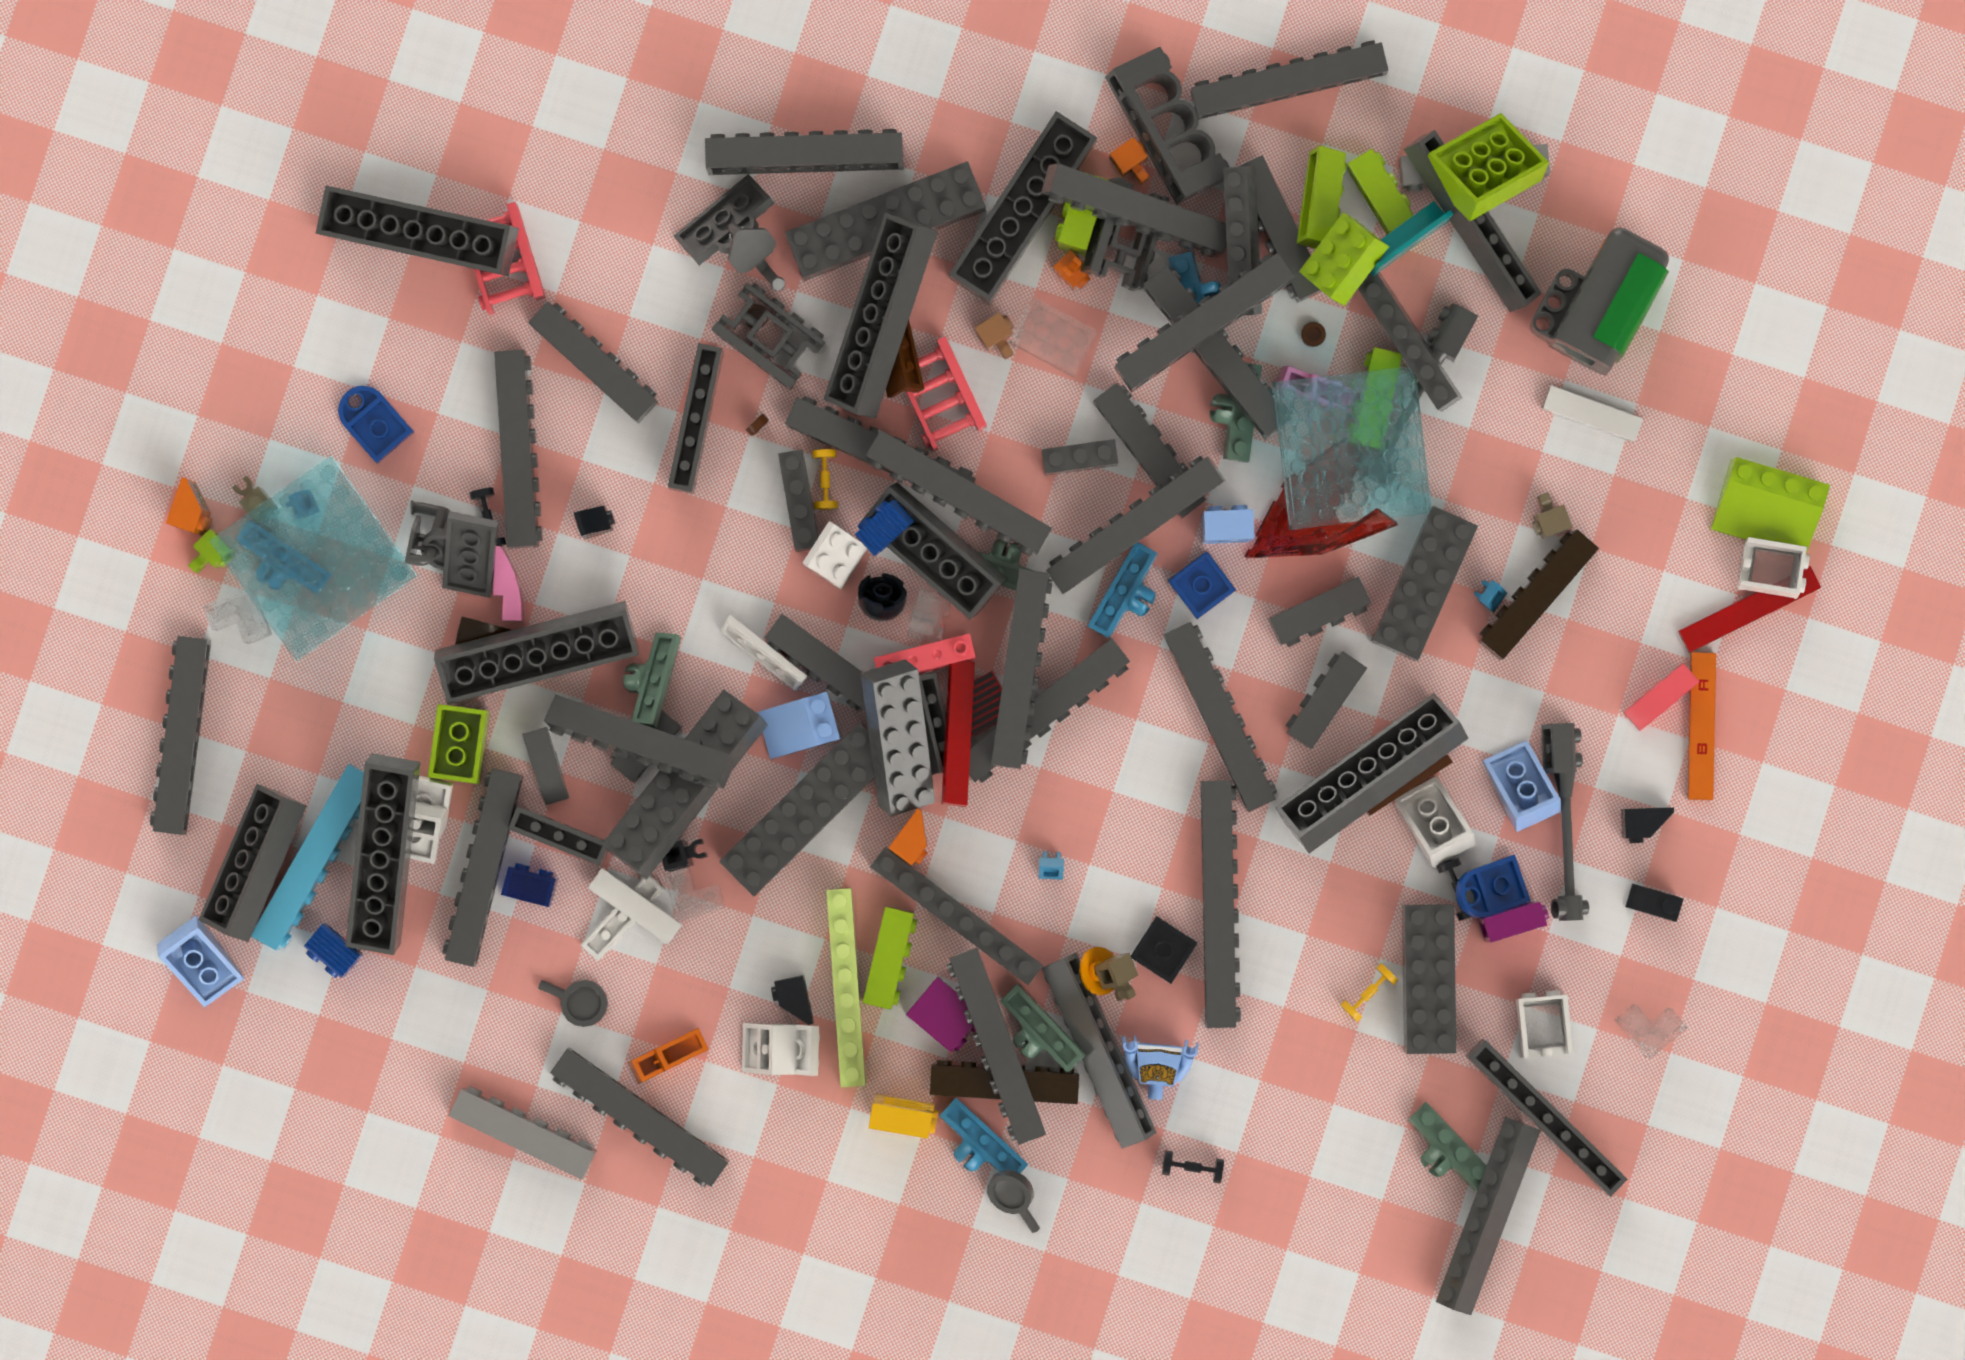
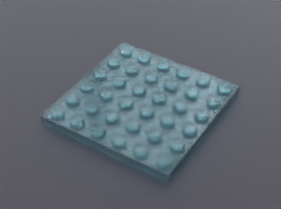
M1410 367L1272 382L1289 530L1430 513L1431 501L1417 378Z
M332 456L326 458L209 540L210 544L296 662L418 576L410 564L405 563V557Z

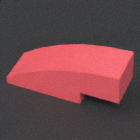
M1684 663L1679 664L1623 713L1641 731L1700 681Z

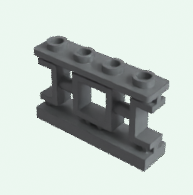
M1120 177L1108 180L1129 189H1133L1134 184L1127 183V180ZM1157 193L1149 194V196L1169 202V197H1161ZM1108 217L1106 219L1097 218L1081 272L1088 275L1094 274L1096 277L1101 278L1106 277L1109 268L1124 274L1122 287L1128 288L1130 291L1141 290L1143 284L1148 280L1147 271L1155 257L1154 248L1159 240L1157 239L1158 235L1151 232L1150 234L1137 232L1133 248L1116 242L1121 226L1115 224L1114 219ZM1107 247L1117 251L1114 262L1103 259ZM1126 255L1133 258L1137 257L1134 270L1123 266Z
M746 283L738 296L747 304L734 321L723 314L711 330L791 390L802 375L793 365L806 348L817 355L826 344L822 339L824 335L814 327L811 330L803 325L804 320L793 312L789 315L783 310L785 305L773 297L770 300L764 296L766 291L756 283H753L752 286ZM751 293L776 312L775 316L767 310L759 320L751 315L748 311L755 304V301L748 295ZM767 319L786 332L773 350H770L754 338ZM742 320L752 327L746 339L753 343V345L750 347L725 328V325L727 324L735 330ZM787 324H792L816 343L813 345L805 339L799 349L795 348L787 342L794 333V330L787 326ZM781 349L792 358L785 368L792 373L791 376L766 359L764 355L767 354L774 359Z

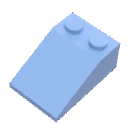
M828 692L757 712L768 724L763 731L770 759L841 740Z
M1524 741L1483 760V764L1503 808L1516 832L1561 812V799L1528 741Z
M196 915L157 944L158 957L205 1008L242 981L244 977L212 932L203 922L198 920L199 918Z

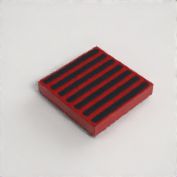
M993 670L974 680L972 737L997 724L1002 687Z

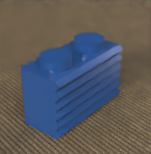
M892 500L889 503L883 501L875 508L874 511L877 514L872 519L866 517L857 525L860 530L855 533V536L874 557L880 554L914 522L896 500Z
M323 923L304 945L308 949L306 954L315 962L321 960L327 965L325 970L334 978L337 976L345 977L363 956L358 949L345 947L346 939L327 923Z

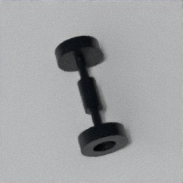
M493 487L470 492L471 500L481 499L483 511H481L482 518L493 520L491 509H488L486 498L495 495ZM505 537L497 538L496 546L502 547L507 545Z
M1459 857L1436 866L1439 873L1449 871L1453 880L1451 884L1455 894L1458 879L1453 868L1461 865ZM1464 911L1456 914L1459 921L1471 917Z
M1165 1150L1162 1175L1169 1176L1171 1166L1184 1168V1171L1201 1173V1171L1214 1173L1213 1183H1221L1224 1159L1216 1158L1215 1167L1212 1168L1202 1166V1163L1174 1162L1172 1161L1173 1151Z

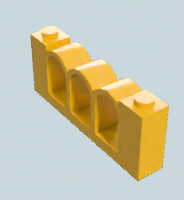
M876 1094L872 1104L868 1128L929 1139V1133L935 1134L938 1110L934 1109V1103Z

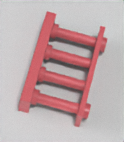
M516 202L506 204L508 211L504 212V215L486 221L519 228L515 250L520 249L522 258H519L518 262L511 263L509 274L522 271V273L526 272L529 281L525 282V285L489 295L485 282L504 275L474 269L482 293L481 296H478L482 310H487L489 315L495 314L492 305L523 295H533L536 301L546 298Z
M946 336L937 340L938 347L934 348L935 351L918 358L920 368L937 360H945L948 369L945 370L946 373L924 382V390L919 393L906 392L925 432L921 437L926 447H932L934 452L938 450L936 441L968 426H971V428L976 426L978 431L987 427ZM949 381L950 383H956L959 391L955 392L956 395L922 411L920 410L915 397ZM958 404L961 406L966 404L969 413L965 414V418L937 431L930 432L925 421L926 419Z
M969 633L874 657L876 668L905 659L918 669L919 674L949 667V664L964 660L973 661L976 660Z

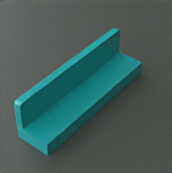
M1433 201L1383 237L1381 240L1389 248L1371 270L1370 274L1372 277L1445 225L1454 213L1451 210L1444 213L1437 203Z

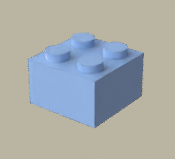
M1234 505L1231 510H1223V506H1210L1201 515L1203 544L1252 542L1255 539L1253 509H1247V505Z

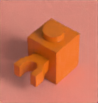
M1133 137L1109 154L1110 160L1122 177L1132 171L1140 185L1149 180V175L1141 166V164L1147 161L1148 156L1140 140L1137 142Z
M1071 250L1053 266V271L1073 291L1077 287L1082 289L1091 280L1088 274L1081 272L1083 262Z

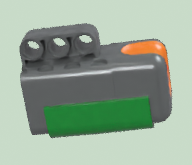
M1619 227L1611 230L1599 248L1585 276L1571 269H1563L1558 272L1531 320V332L1550 344L1549 347L1596 373L1607 375L1613 365L1624 356L1669 273L1666 269L1669 263V255L1663 248L1625 228ZM1562 276L1569 277L1571 286H1562L1559 278ZM1551 297L1557 298L1560 302V307L1556 309L1551 308L1548 305V299ZM1536 320H1546L1548 329L1540 330L1536 326Z

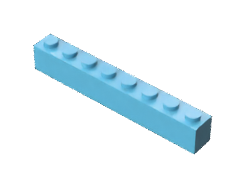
M347 765L258 921L251 937L276 951L280 950L281 947L286 948L292 938V935L289 933L293 926L297 927L304 917V914L301 913L306 904L310 905L316 896L314 889L318 883L322 884L329 873L326 868L330 861L333 863L336 861L341 852L338 848L342 840L347 841L351 835L353 828L350 826L354 819H359L364 771L354 765Z

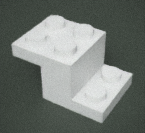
M829 521L806 556L803 564L837 588L842 589L867 548L859 540Z
M419 776L410 859L431 864L436 862L439 840L447 826L453 790L452 782Z
M743 1023L742 1072L765 1075L796 1074L818 1076L819 1026Z

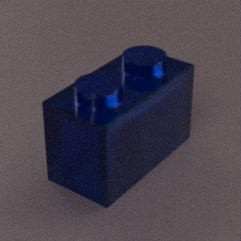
M515 863V867L508 866L501 895L551 907L559 879L553 877L554 872L539 869V873L529 871L530 866Z

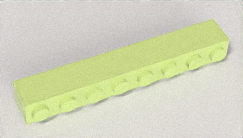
M852 888L826 890L840 1085L841 1088L865 1086L866 1075Z

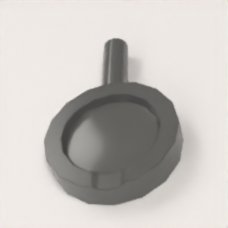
M541 980L538 989L561 999L562 1013L569 1022L576 1026H592L599 1022L607 1011V995L603 988L593 981H577L568 986L566 990L544 980Z
M1004 1170L994 1174L987 1186V1194L990 1201L996 1208L1005 1213L1020 1214L1032 1233L1037 1232L1040 1227L1028 1210L1034 1198V1189L1031 1182L1017 1171Z

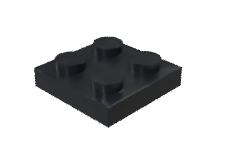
M1156 916L1132 952L1131 958L1172 984L1198 942Z

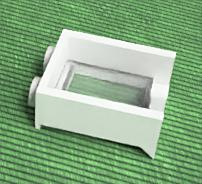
M1748 537L1744 543L1737 590L1755 591L1797 599L1800 593H1804L1806 578H1802L1803 570L1808 569L1810 555L1806 554L1807 547Z
M1556 990L1546 991L1545 997H1536V992L1523 993L1521 994L1522 999H1515L1521 1058L1573 1054L1568 995H1561V991Z

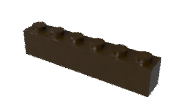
M1578 529L1572 533L1568 530L1559 540L1562 545L1557 551L1552 549L1544 557L1543 561L1546 562L1540 570L1536 567L1527 577L1530 582L1525 588L1520 586L1511 596L1514 599L1508 607L1504 604L1495 614L1498 619L1493 625L1488 623L1479 633L1482 637L1478 642L1500 661L1509 654L1598 551L1599 547Z
M937 1060V1064H932L930 1095L1001 1099L1000 1094H994L990 1080L994 1079L991 1070L986 1071L984 1067H976V1062L961 1061V1066L951 1065L952 1061ZM1021 1065L1034 1102L1078 1104L1079 1073H1074V1068L1070 1072H1066L1063 1068H1060V1072H1051L1050 1067L1035 1066V1070H1025V1065Z

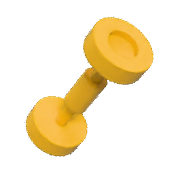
M834 449L812 451V459H822L820 487L823 489L824 500L814 502V510L839 509L838 501H828L830 471H827V459L836 458V450Z
M1382 963L1376 967L1382 974L1380 979L1374 985L1371 983L1360 994L1361 998L1353 1006L1346 1000L1340 1004L1356 1022L1362 1018L1356 1009L1364 1001L1368 1002L1378 991V987L1385 979L1392 985L1398 981L1397 977Z

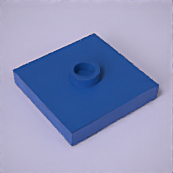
M1207 551L1168 580L1169 584L1196 619H1199L1236 591L1235 587Z

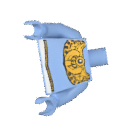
M1135 1035L1134 1040L1129 1043L1126 1042L1125 1036L1122 1037L1125 1063L1133 1078L1138 1079L1139 1084H1149L1148 1099L1162 1100L1163 1086H1174L1175 1083L1180 1082L1191 1069L1194 1056L1198 1053V1042L1194 1048L1188 1047V1040H1185L1183 1048L1182 1046L1137 1043Z

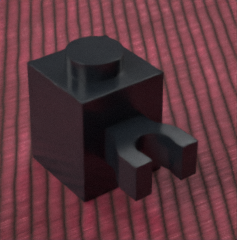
M703 839L695 840L691 845L684 840L677 841L662 859L665 871L674 872L694 866L692 858H707L706 852L700 854L696 852V847L704 844Z

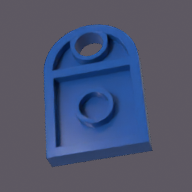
M354 387L348 390L340 400L338 413L342 424L377 464L414 433L412 428L386 398L372 387ZM353 395H360L362 398V404L358 408H351L349 405V399Z
M1515 855L1465 872L1458 880L1456 886V898L1460 908L1467 915L1474 918L1488 917L1531 901ZM1468 890L1474 895L1472 903L1466 900V892Z

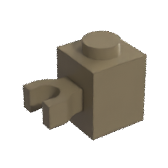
M245 476L243 478L247 483L245 490H240L237 485H234L232 488L237 494L244 496L239 503L254 521L260 523L278 507L262 488L257 486L254 489L250 478Z
M1548 492L1537 497L1543 513L1535 515V521L1532 522L1537 536L1541 535V538L1545 539L1573 527L1564 505L1554 508Z
M1130 953L1114 955L1094 966L1102 989L1115 988L1117 1001H1121L1124 998L1128 1000L1136 996L1134 989L1128 982L1138 976Z

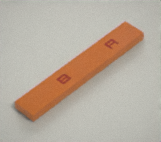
M1691 652L1690 671L1700 682L1690 690L1687 800H1713L1716 653Z

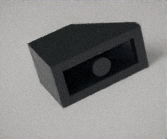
M605 506L573 513L580 535L585 540L613 531L612 525L616 524L612 510L607 511Z
M1674 807L1621 809L1622 839L1629 838V843H1644V838H1651L1674 813Z
M1632 884L1625 907L1677 922L1684 898Z
M804 975L774 981L775 986L771 987L773 1001H778L780 1007L806 1024H814Z

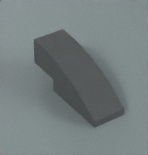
M548 727L522 734L545 805L570 798Z

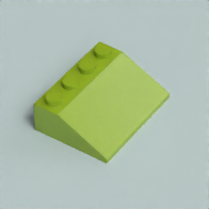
M1502 113L1428 153V158L1453 205L1469 222L1541 182L1549 164L1546 158Z
M1735 457L1730 460L1710 530L1744 540L1750 537L1807 547V553L1824 509L1830 484Z

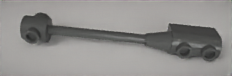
M1453 303L1449 308L1444 306L1438 317L1442 321L1439 328L1433 327L1427 338V341L1431 342L1429 345L1430 349L1441 365L1446 358L1453 362L1455 361L1478 318V315ZM1419 381L1379 455L1370 454L1369 458L1363 456L1357 468L1361 471L1359 476L1378 487L1383 485L1386 487L1395 472V469L1391 468L1392 464L1386 460L1424 392Z
M1575 723L1541 725L1543 769L1546 774L1554 773L1558 794L1561 798L1565 896H1558V899L1552 900L1551 914L1553 918H1559V921L1584 920L1583 915L1589 913V903L1587 900H1583L1582 895H1575L1570 798L1572 797L1577 767H1581L1583 763L1581 753H1576L1575 743H1580L1582 734L1579 728H1575Z

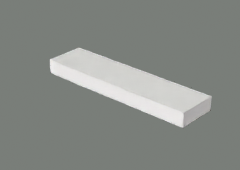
M1552 385L1542 407L1543 410L1631 442L1636 441L1643 418Z
M730 615L720 629L721 633L794 691L800 688L807 675Z
M601 868L588 887L592 892L667 945H669L683 925L603 868Z
M651 875L647 880L642 877L632 888L651 903L665 890ZM614 908L580 945L597 961H600L635 921Z

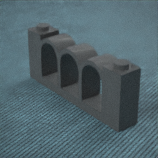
M1158 47L1114 68L1105 76V79L1177 205L1224 181L1223 168L1229 167V164L1220 153L1215 155V145L1212 138L1204 131L1196 129L1199 119L1197 111L1187 101L1180 100L1182 95L1180 81L1175 74L1169 71L1172 68L1169 57L1163 52L1161 47ZM1148 83H1158L1167 91L1168 102L1147 112L1135 89ZM1164 113H1175L1183 120L1185 131L1164 142L1152 119ZM1183 142L1193 143L1201 152V162L1181 172L1169 149Z

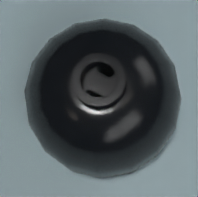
M882 573V577L870 578L871 575L865 577L858 587L859 607L863 613L870 619L877 621H888L897 617L903 611L907 600V591L903 587V581L894 575Z

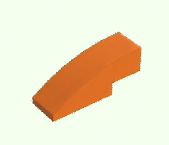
M696 1028L627 1063L637 1083L640 1084L708 1051L709 1048L699 1028Z

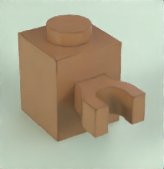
M1000 312L975 327V332L987 351L997 346L1005 360L1013 355L1014 352L1006 342V339L1013 335L1011 329L1014 326L1007 315L1002 317Z

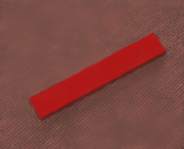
M1811 566L1803 570L1802 578H1806L1805 591L1800 593L1797 599L1756 592L1679 630L1678 633L1688 653L1820 589L1821 586ZM1791 575L1772 585L1789 588Z
M964 660L949 664L941 800L943 805L966 807L968 805L975 662Z

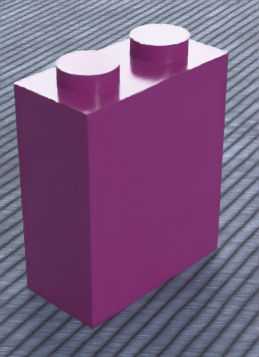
M1531 901L1488 917L1478 918L1484 941L1491 943L1547 926L1546 920L1549 919V914L1546 906L1542 905L1540 901Z
M938 976L906 1013L911 1020L949 1052H952L954 1049L959 1051L967 1042V1039L964 1038L970 1030L972 1032L976 1031L973 1023L968 1024L964 1014V1010L968 1009L965 1000L960 1001L957 992Z

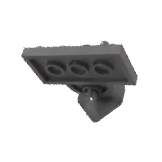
M749 174L674 235L678 243L699 266L719 250L724 254H728V261L737 272L747 273L756 266L759 272L771 284L772 289L781 291L785 287L784 279L779 277L765 261V258L775 248V240L767 229L759 228L756 220L775 203Z
M411 500V515L421 513L436 517L431 531L425 535L420 534L421 516L416 515L411 528L405 563L416 566L430 564L434 568L443 570L442 588L490 598L493 589L498 521L451 512L446 507ZM417 550H421L422 555L416 554Z

